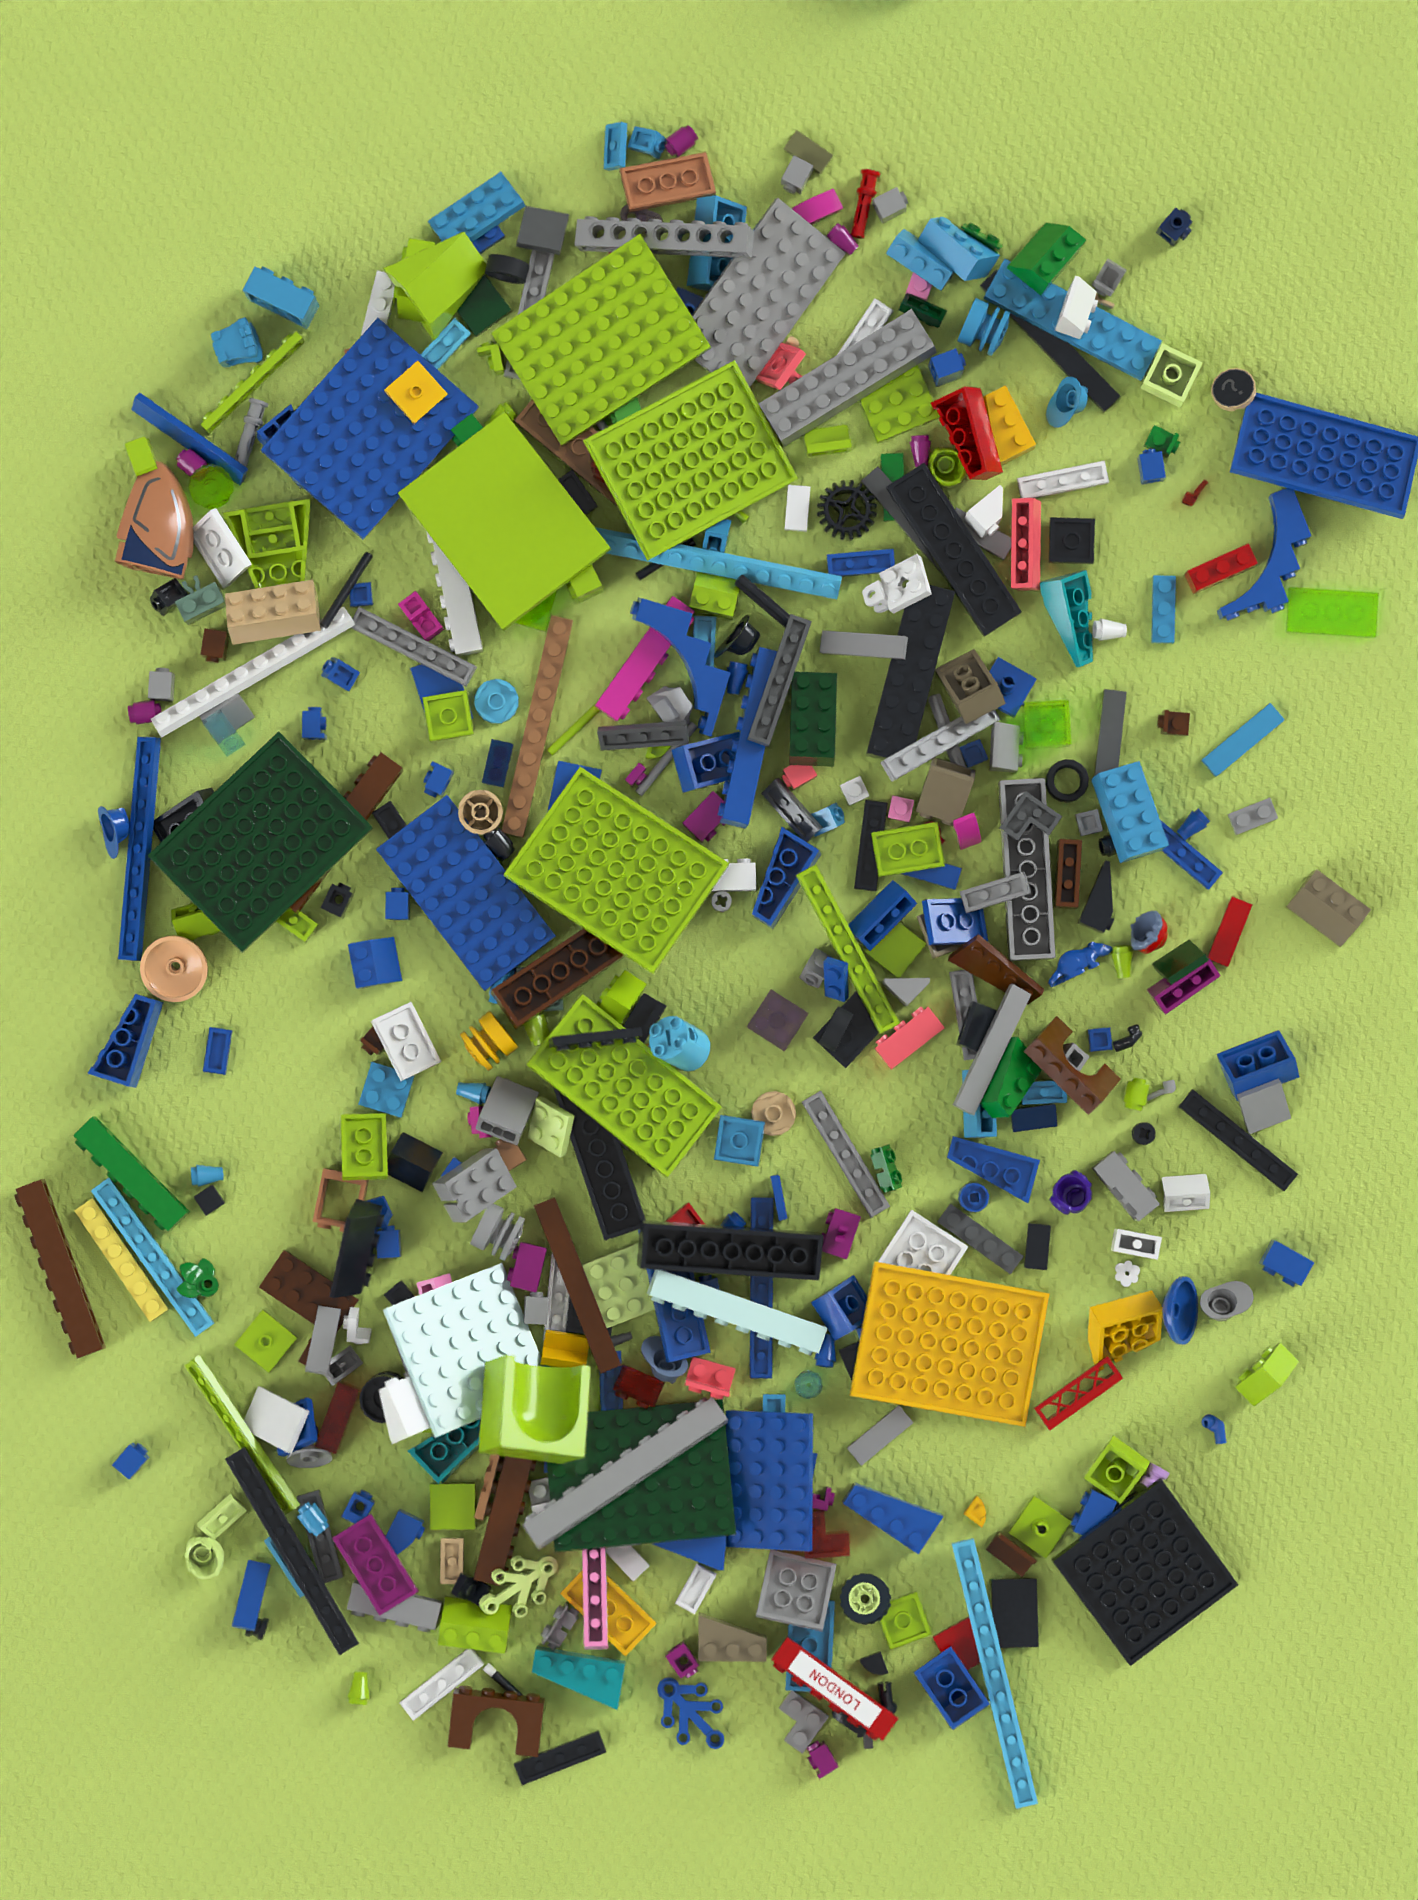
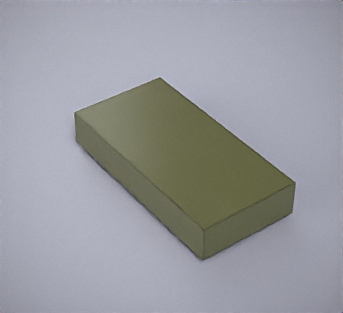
M797 130L784 147V151L790 155L812 164L813 170L820 175L833 157V154Z

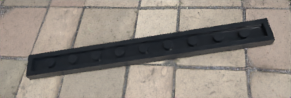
M244 1447L225 1458L339 1656L358 1645L359 1641L247 1449Z

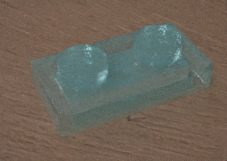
M221 709L202 720L205 728L227 757L246 745Z

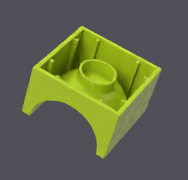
M508 1354L485 1362L478 1453L560 1464L584 1458L590 1366H533L516 1362L515 1355Z

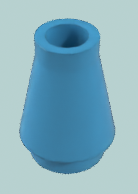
M459 1082L456 1095L480 1105L482 1103L485 1104L491 1091V1086H486V1083Z
M204 1165L191 1167L192 1185H198L199 1187L224 1180L223 1167Z

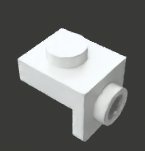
M350 1307L349 1314L344 1315L343 1329H347V1342L355 1344L369 1343L372 1329L358 1327L359 1308Z

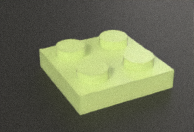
M544 1097L536 1098L527 1138L558 1157L566 1156L575 1116Z

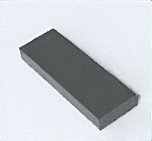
M779 778L775 779L761 793L805 842H808L823 828Z

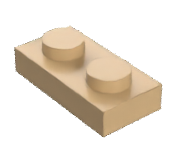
M441 1537L440 1584H455L460 1573L464 1571V1538Z

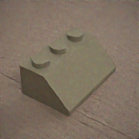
M1317 869L1312 871L1286 906L1339 947L1346 942L1371 911L1370 908Z

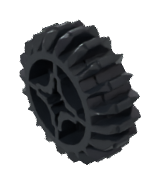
M841 480L840 488L834 482L832 484L834 491L828 487L825 489L828 497L820 495V499L825 503L817 504V508L823 509V511L817 512V517H825L819 523L820 525L828 524L824 530L826 533L831 529L834 530L832 532L833 538L836 537L837 532L841 533L840 540H844L845 534H848L849 540H853V533H856V536L860 538L862 536L861 529L865 533L869 532L866 524L874 525V521L869 517L875 518L877 516L876 512L870 511L876 509L877 504H869V502L874 500V495L866 497L869 489L866 488L863 492L860 491L862 483H859L857 488H854L853 480H850L849 486H845V480ZM840 494H851L846 501L834 500ZM857 497L861 499L865 506V515L855 508ZM852 501L850 510L852 514H849L848 512V515H845L842 519V507L844 506L846 508V506H849L850 502ZM829 505L834 507V510L839 513L837 523L829 515ZM849 519L861 521L853 527H842Z

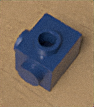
M1175 207L1158 227L1156 233L1171 246H1174L1180 238L1185 240L1192 231L1189 228L1193 222L1190 220L1191 216L1185 210H1179Z

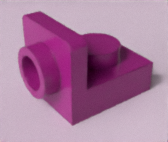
M826 1486L824 1499H820V1494L813 1493V1508L827 1511L828 1506H833L835 1493L831 1492V1487Z

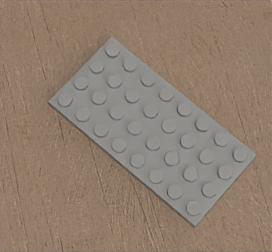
M775 198L753 229L752 258L733 257L692 314V317L712 347L694 360L710 373L735 360L749 387L846 254L779 198Z

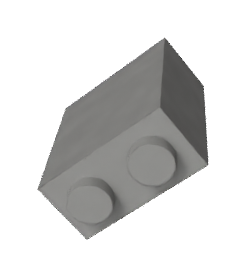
M497 1076L480 1113L475 1129L518 1145L539 1092Z

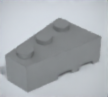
M1112 1151L1094 1165L1092 1170L1132 1219L1140 1221L1160 1204L1155 1199L1156 1195L1154 1192L1141 1183L1142 1178L1135 1170L1131 1171L1128 1168L1126 1158L1120 1152L1116 1154L1115 1151Z

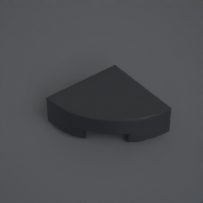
M881 1651L859 1659L862 1666L869 1672L877 1675L888 1674Z

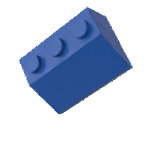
M1279 1030L1217 1054L1228 1086L1236 1101H1238L1237 1094L1279 1079L1281 1084L1300 1077L1296 1059Z

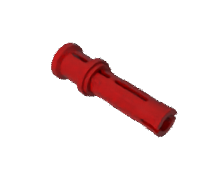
M861 169L860 187L857 188L859 198L850 235L858 239H864L870 205L872 198L876 196L877 178L880 177L879 172L870 169Z

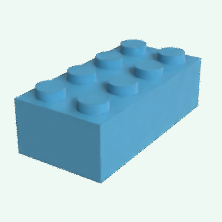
M1140 761L1098 773L1091 779L1120 863L1162 851L1169 846Z

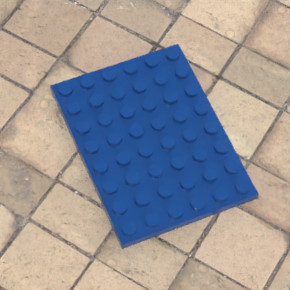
M377 318L263 446L261 452L363 540L400 498L398 492L417 479L454 437L451 429L471 413L474 414L479 406L383 321ZM416 361H419L448 395L417 423L413 424L384 390Z

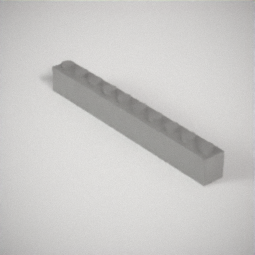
M705 1397L695 1404V1409L690 1412L685 1410L676 1417V1422L671 1425L666 1423L657 1430L659 1433L652 1438L650 1435L643 1438L639 1442L640 1446L633 1451L631 1448L620 1454L621 1459L615 1463L612 1461L606 1463L601 1467L602 1471L595 1476L590 1474L584 1478L581 1486L576 1489L574 1486L563 1493V1498L558 1501L555 1499L551 1500L544 1506L545 1510L539 1514L534 1512L526 1517V1523L523 1524V1527L537 1549H542L727 1424L728 1419L714 1398L711 1397L707 1400Z

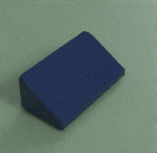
M1056 1104L1015 1109L1011 1115L1013 1132L1057 1127Z

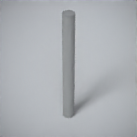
M690 722L687 726L689 738L698 728L693 722ZM672 745L637 787L635 792L642 796L672 760L671 750L683 745Z

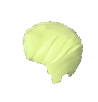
M193 1536L188 1540L185 1559L189 1572L191 1571L200 1579L218 1576L224 1563L222 1546L216 1540L209 1537L196 1538Z

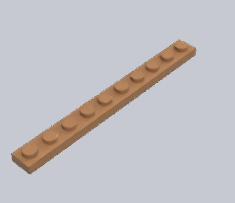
M553 615L550 618L502 831L508 835L524 838L573 625V620Z

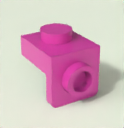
M484 1106L470 1107L467 1119L468 1124L471 1125L472 1134H479V1138L493 1137L475 1129Z

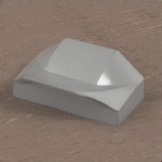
M664 686L647 697L648 702L662 722L686 720L687 725L690 723L689 716L693 705L680 687L669 688Z

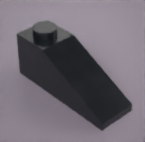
M1107 860L1102 864L1078 920V924L1101 934L1105 930L1109 931L1114 921V918L1111 917L1113 903L1110 862Z

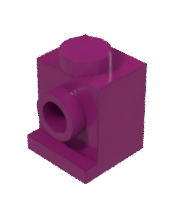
M684 1640L665 1653V1657L680 1678L684 1676L689 1678L698 1671L699 1662ZM685 1656L687 1657L688 1662L686 1664H681L679 1659Z
M817 1740L806 1747L810 1754L808 1760L814 1770L816 1768L819 1769L816 1771L819 1779L839 1767L824 1740L820 1743Z

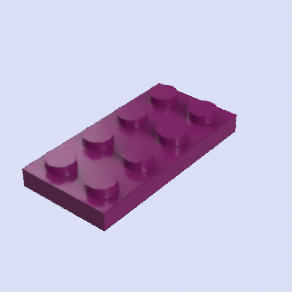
M372 1513L332 1538L379 1616L419 1592Z

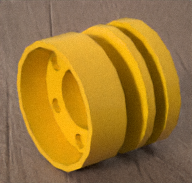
M488 1011L478 1019L482 1027L481 1031H478L473 1026H469L468 1028L474 1036L470 1038L465 1031L460 1033V1036L463 1039L465 1048L476 1062L490 1071L493 1068L488 1061L490 1057L497 1064L500 1063L496 1052L500 1050L504 1055L509 1056L519 1047L492 1012Z

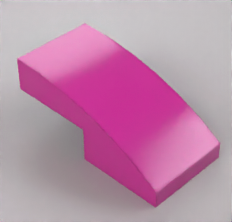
M833 188L796 205L792 210L812 225L818 223L822 218L840 212L843 206Z
M416 591L398 603L424 640L430 641L444 630Z
M974 813L953 820V827L961 850L982 842Z

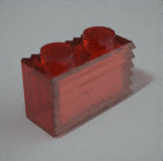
M622 1364L612 1389L616 1391V1396L624 1400L631 1397L637 1400L636 1405L648 1409L649 1406L655 1407L665 1382Z

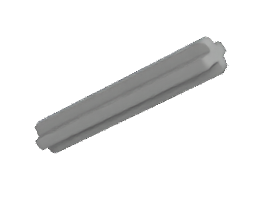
M935 694L930 696L928 701L939 729L950 723L941 695ZM959 745L947 750L951 763L966 767Z

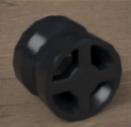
M1138 1123L1132 1129V1138L1140 1145L1150 1144L1155 1139V1128L1149 1123Z
M258 1618L255 1631L246 1630L245 1636H256L258 1640L263 1641L269 1619Z

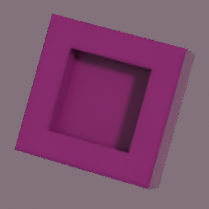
M638 763L627 776L625 782L631 787L635 784L639 786L647 776L645 774L646 768Z

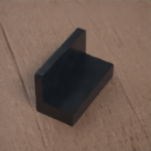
M644 993L623 1027L626 1029L641 1027L642 1036L638 1039L645 1043L650 1035L649 1029L651 1025L658 1022L667 1006Z

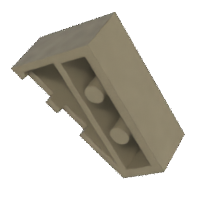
M699 1612L698 1661L767 1662V1637L759 1632L736 1626Z

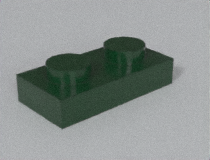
M906 293L899 307V311L903 313L912 309L919 320L936 328L940 327L947 313V310Z

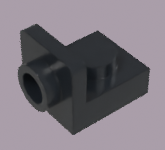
M174 578L153 591L150 597L151 605L164 616L170 608L176 605L175 601L187 596L188 593L178 580Z
M460 1573L451 1594L458 1598L469 1600L479 1606L480 1599L484 1595L489 1594L491 1586L485 1582L473 1580L474 1576Z

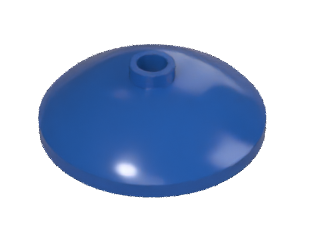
M1181 1276L1171 1284L1162 1304V1316L1170 1338L1176 1344L1185 1345L1191 1340L1196 1328L1198 1297L1193 1281L1189 1277Z

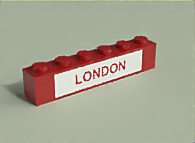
M788 1636L771 1658L775 1662L772 1665L783 1674L785 1671L793 1675L792 1681L801 1687L804 1684L812 1689L809 1693L818 1700L826 1699L830 1702L829 1708L838 1714L841 1711L849 1716L847 1718L848 1722L857 1728L859 1725L867 1729L865 1734L875 1741L878 1738L883 1741L899 1719L898 1716Z

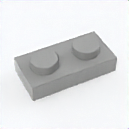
M1270 798L1228 814L1235 835L1278 819Z

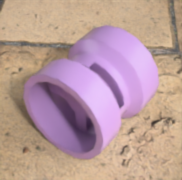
M1150 1462L1147 1467V1474L1142 1476L1139 1482L1148 1487L1159 1478L1162 1480L1167 1479L1170 1473Z

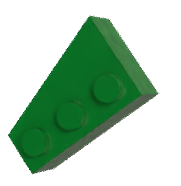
M1018 1036L1010 1038L980 1102L992 1118L1010 1117L1042 1071L1024 1052L1027 1047Z

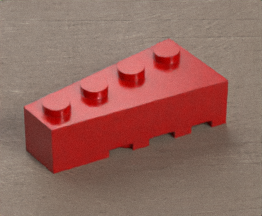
M962 387L931 402L933 409L937 410L940 416L939 421L941 425L946 427L950 435L948 438L951 444L955 445L959 452L958 457L969 479L988 480L1003 473L981 388Z

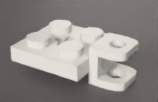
M918 554L879 573L881 582L878 580L865 587L862 591L865 604L869 607L873 606L875 612L882 613L889 610L893 614L932 594L922 557ZM905 580H909V582L906 583V587L904 588L902 586V583ZM871 592H875V594H873L872 597L870 598L869 596H870Z

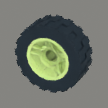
M864 1573L854 1575L845 1582L846 1584L842 1587L840 1595V1605L845 1615L852 1621L863 1625L874 1624L882 1620V1617L888 1613V1608L891 1606L890 1590L885 1582L877 1576ZM864 1594L868 1595L870 1598L868 1603H863L861 1601V1598H863Z

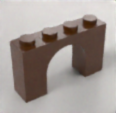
M1056 1016L1037 1035L1024 1052L1089 1115L1104 1101L1121 1078L1106 1064L1101 1066L1093 1075H1086L1075 1069L1069 1063L1063 1051V1043L1073 1031Z
M459 1686V1688H455L453 1693L447 1747L470 1749L475 1718L483 1710L496 1707L508 1711L516 1720L518 1733L515 1755L538 1757L545 1698L535 1693H528L527 1696L518 1695L515 1691L498 1693L491 1688H483L480 1691L473 1690L471 1686Z

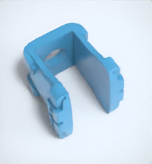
M245 317L238 319V321L227 328L211 333L213 348L221 366L228 368L237 364L263 361V350L258 333L253 324L248 322Z

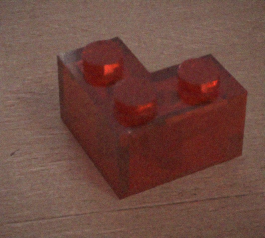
M813 1510L812 1551H804L805 1559L850 1556L848 1530L826 1532L824 1510Z

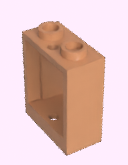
M323 1168L312 1222H317V1227L331 1229V1225L340 1227L339 1231L343 1232L346 1221L322 1217L329 1179L361 1185L358 1199L364 1201L369 1180H342V1171Z

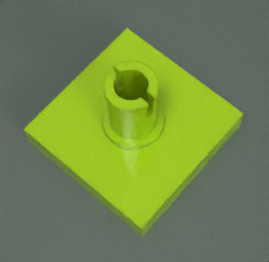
M1033 1495L1008 1533L1046 1559L1071 1521Z

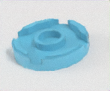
M495 679L484 682L477 689L474 703L476 711L482 719L492 724H501L510 720L516 714L519 706V697L515 688L509 682Z

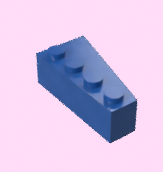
M781 827L777 844L775 845L763 885L752 912L754 918L774 929L801 887L796 874L815 865L821 856L820 850Z

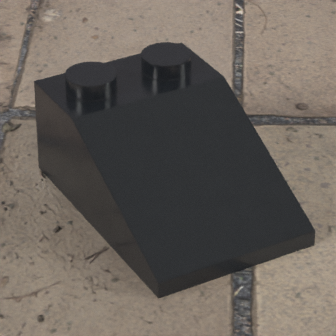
M213 788L196 791L154 820L153 830L160 843L214 793Z

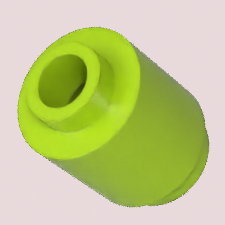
M544 1014L538 1015L524 1024L529 1040L533 1042L535 1047L542 1045L551 1033Z
M1133 1077L1132 1081H1127L1123 1101L1125 1102V1108L1142 1111L1143 1106H1146L1150 1085L1145 1084V1079Z

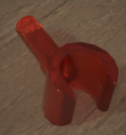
M1203 480L1194 493L1186 491L1182 503L1187 506H1193L1198 495L1208 482Z

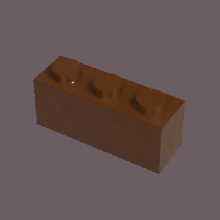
M1059 839L1057 841L1054 908L1077 909L1079 907L1082 840Z

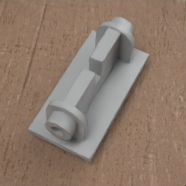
M565 1602L564 1606H558L553 1614L555 1619L551 1626L547 1624L540 1635L543 1637L541 1639L542 1644L544 1645L548 1641L547 1646L553 1650L557 1647L559 1648L567 1636V1633L561 1630L562 1626L571 1630L579 1618V1611L573 1607L571 1610L567 1609L569 1607L567 1602Z

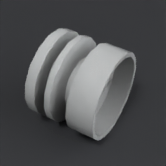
M493 1203L487 1207L470 1245L485 1250L489 1243H492L494 1245L491 1255L495 1256L500 1247L503 1251L499 1259L505 1261L514 1251L522 1235L525 1218L520 1216L514 1225L512 1220L515 1213L512 1212L504 1220L502 1219L504 1208Z

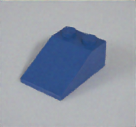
M739 732L683 745L671 750L683 793L729 781L730 773H727L729 760L734 758L735 752L731 751L733 740L738 738Z
M949 1647L913 1672L952 1730L990 1705L952 1647Z

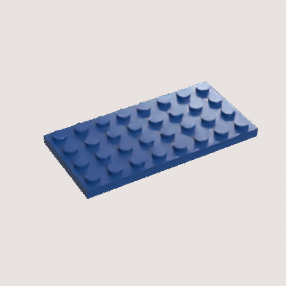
M1256 393L1253 401L1244 410L1230 473L1403 519L1418 459V436Z
M448 795L444 796L376 849L484 991L488 990L502 977L510 973L556 937L519 887L504 877L506 870L479 835L473 834L464 828L459 820L458 808Z

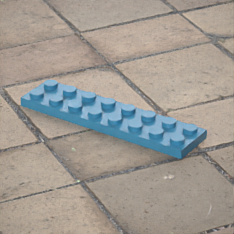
M1004 258L983 299L1140 381L1143 379L1162 340L1097 306L1095 312H1090L1088 320H1091V325L1088 333H1083L1080 339L1055 331L1067 291L1052 283L1042 295H1039L1007 269L1011 261Z

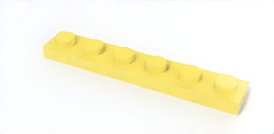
M95 1198L90 1199L74 1210L149 1322L169 1310V1307Z

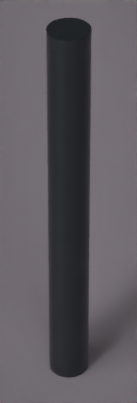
M365 552L322 619L320 623L322 627L328 628L371 561L373 556L370 553Z

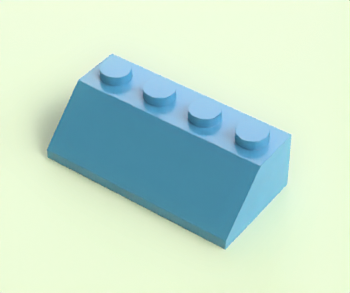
M716 195L697 198L695 220L703 221L705 224H713L714 221L725 222L726 225H734L735 222L745 223L747 207ZM707 234L703 242H708L711 239V234ZM728 235L725 238V243L731 242L733 235ZM690 256L687 286L702 291H709L733 257Z

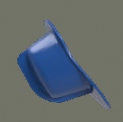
M100 806L98 808V816L103 830L105 846L110 857L115 859L118 855V843L126 839L129 834L130 822L124 808L106 810L105 807Z

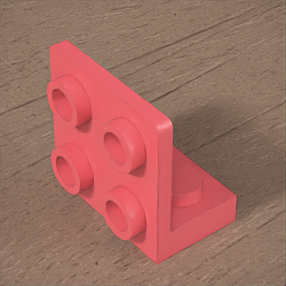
M692 1357L685 1385L689 1386L688 1390L701 1393L702 1390L710 1392L711 1397L723 1400L724 1396L729 1397L736 1368Z

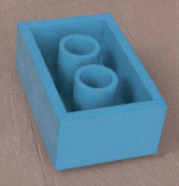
M262 266L261 269L254 267L243 288L247 299L308 329L319 308L316 296L313 295L314 292L304 286L301 289L294 286V282L284 276L281 279L274 276V272Z

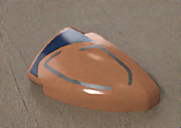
M156 461L158 469L137 476L117 532V538L126 540V542H119L115 562L137 571L184 579L188 558H192L193 518L187 497L178 479L167 465Z

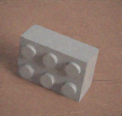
M497 1148L482 1149L432 1183L441 1201L457 1200V1202H447L444 1204L453 1222H467L517 1187Z

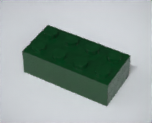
M794 672L791 682L789 765L834 767L837 673Z

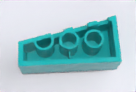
M537 1646L532 1672L618 1710L626 1661Z

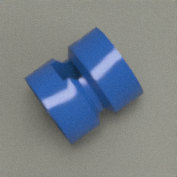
M968 1183L960 1189L958 1200L963 1209L970 1212H979L987 1206L989 1194L983 1185Z

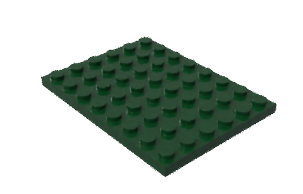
M278 731L147 856L244 953L357 845L373 827Z
M715 1400L724 1413L723 1400ZM697 1402L587 1412L585 1457L563 1464L547 1462L550 1501L553 1499L556 1501L564 1497L563 1493L573 1486L575 1489L583 1484L582 1480L588 1475L594 1474L595 1476L602 1471L601 1467L610 1461L615 1463L621 1459L620 1454L631 1448L633 1451L640 1446L639 1442L649 1435L652 1438L659 1433L657 1430L666 1423L671 1425L677 1421L676 1417L685 1410L690 1412L695 1409ZM725 1425L554 1540L555 1553L735 1536L736 1527Z

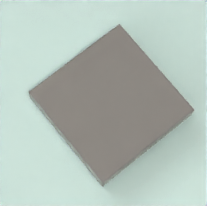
M1279 1079L1237 1094L1249 1134L1291 1119L1283 1087Z

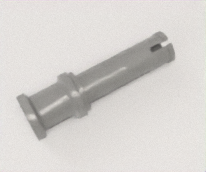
M254 398L249 399V410L247 416L243 418L245 423L244 430L234 458L245 467H247L258 428L263 425L262 418L265 408L269 406L268 403Z

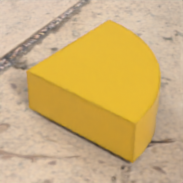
M976 1495L963 1514L980 1527H983L986 1520V1509L982 1500Z

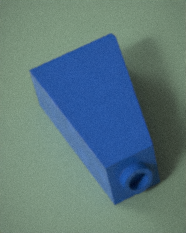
M726 1536L652 1543L709 1567L724 1571Z

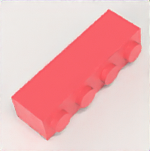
M1035 498L1012 499L1011 588L1017 591L1040 590L1041 501Z

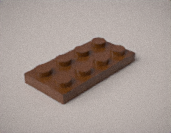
M283 1250L259 1286L260 1289L314 1325L318 1305L341 1309L337 1332L343 1325L344 1315H348L350 1307H355L359 1301L354 1295L337 1298L330 1297L333 1281L286 1250Z

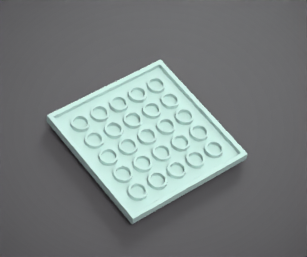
M502 1263L383 1310L434 1437L481 1419L485 1362L508 1354L515 1355L516 1362L545 1367L541 1365V1356L528 1324H524L523 1312L514 1290L510 1286V1281H507L508 1276Z

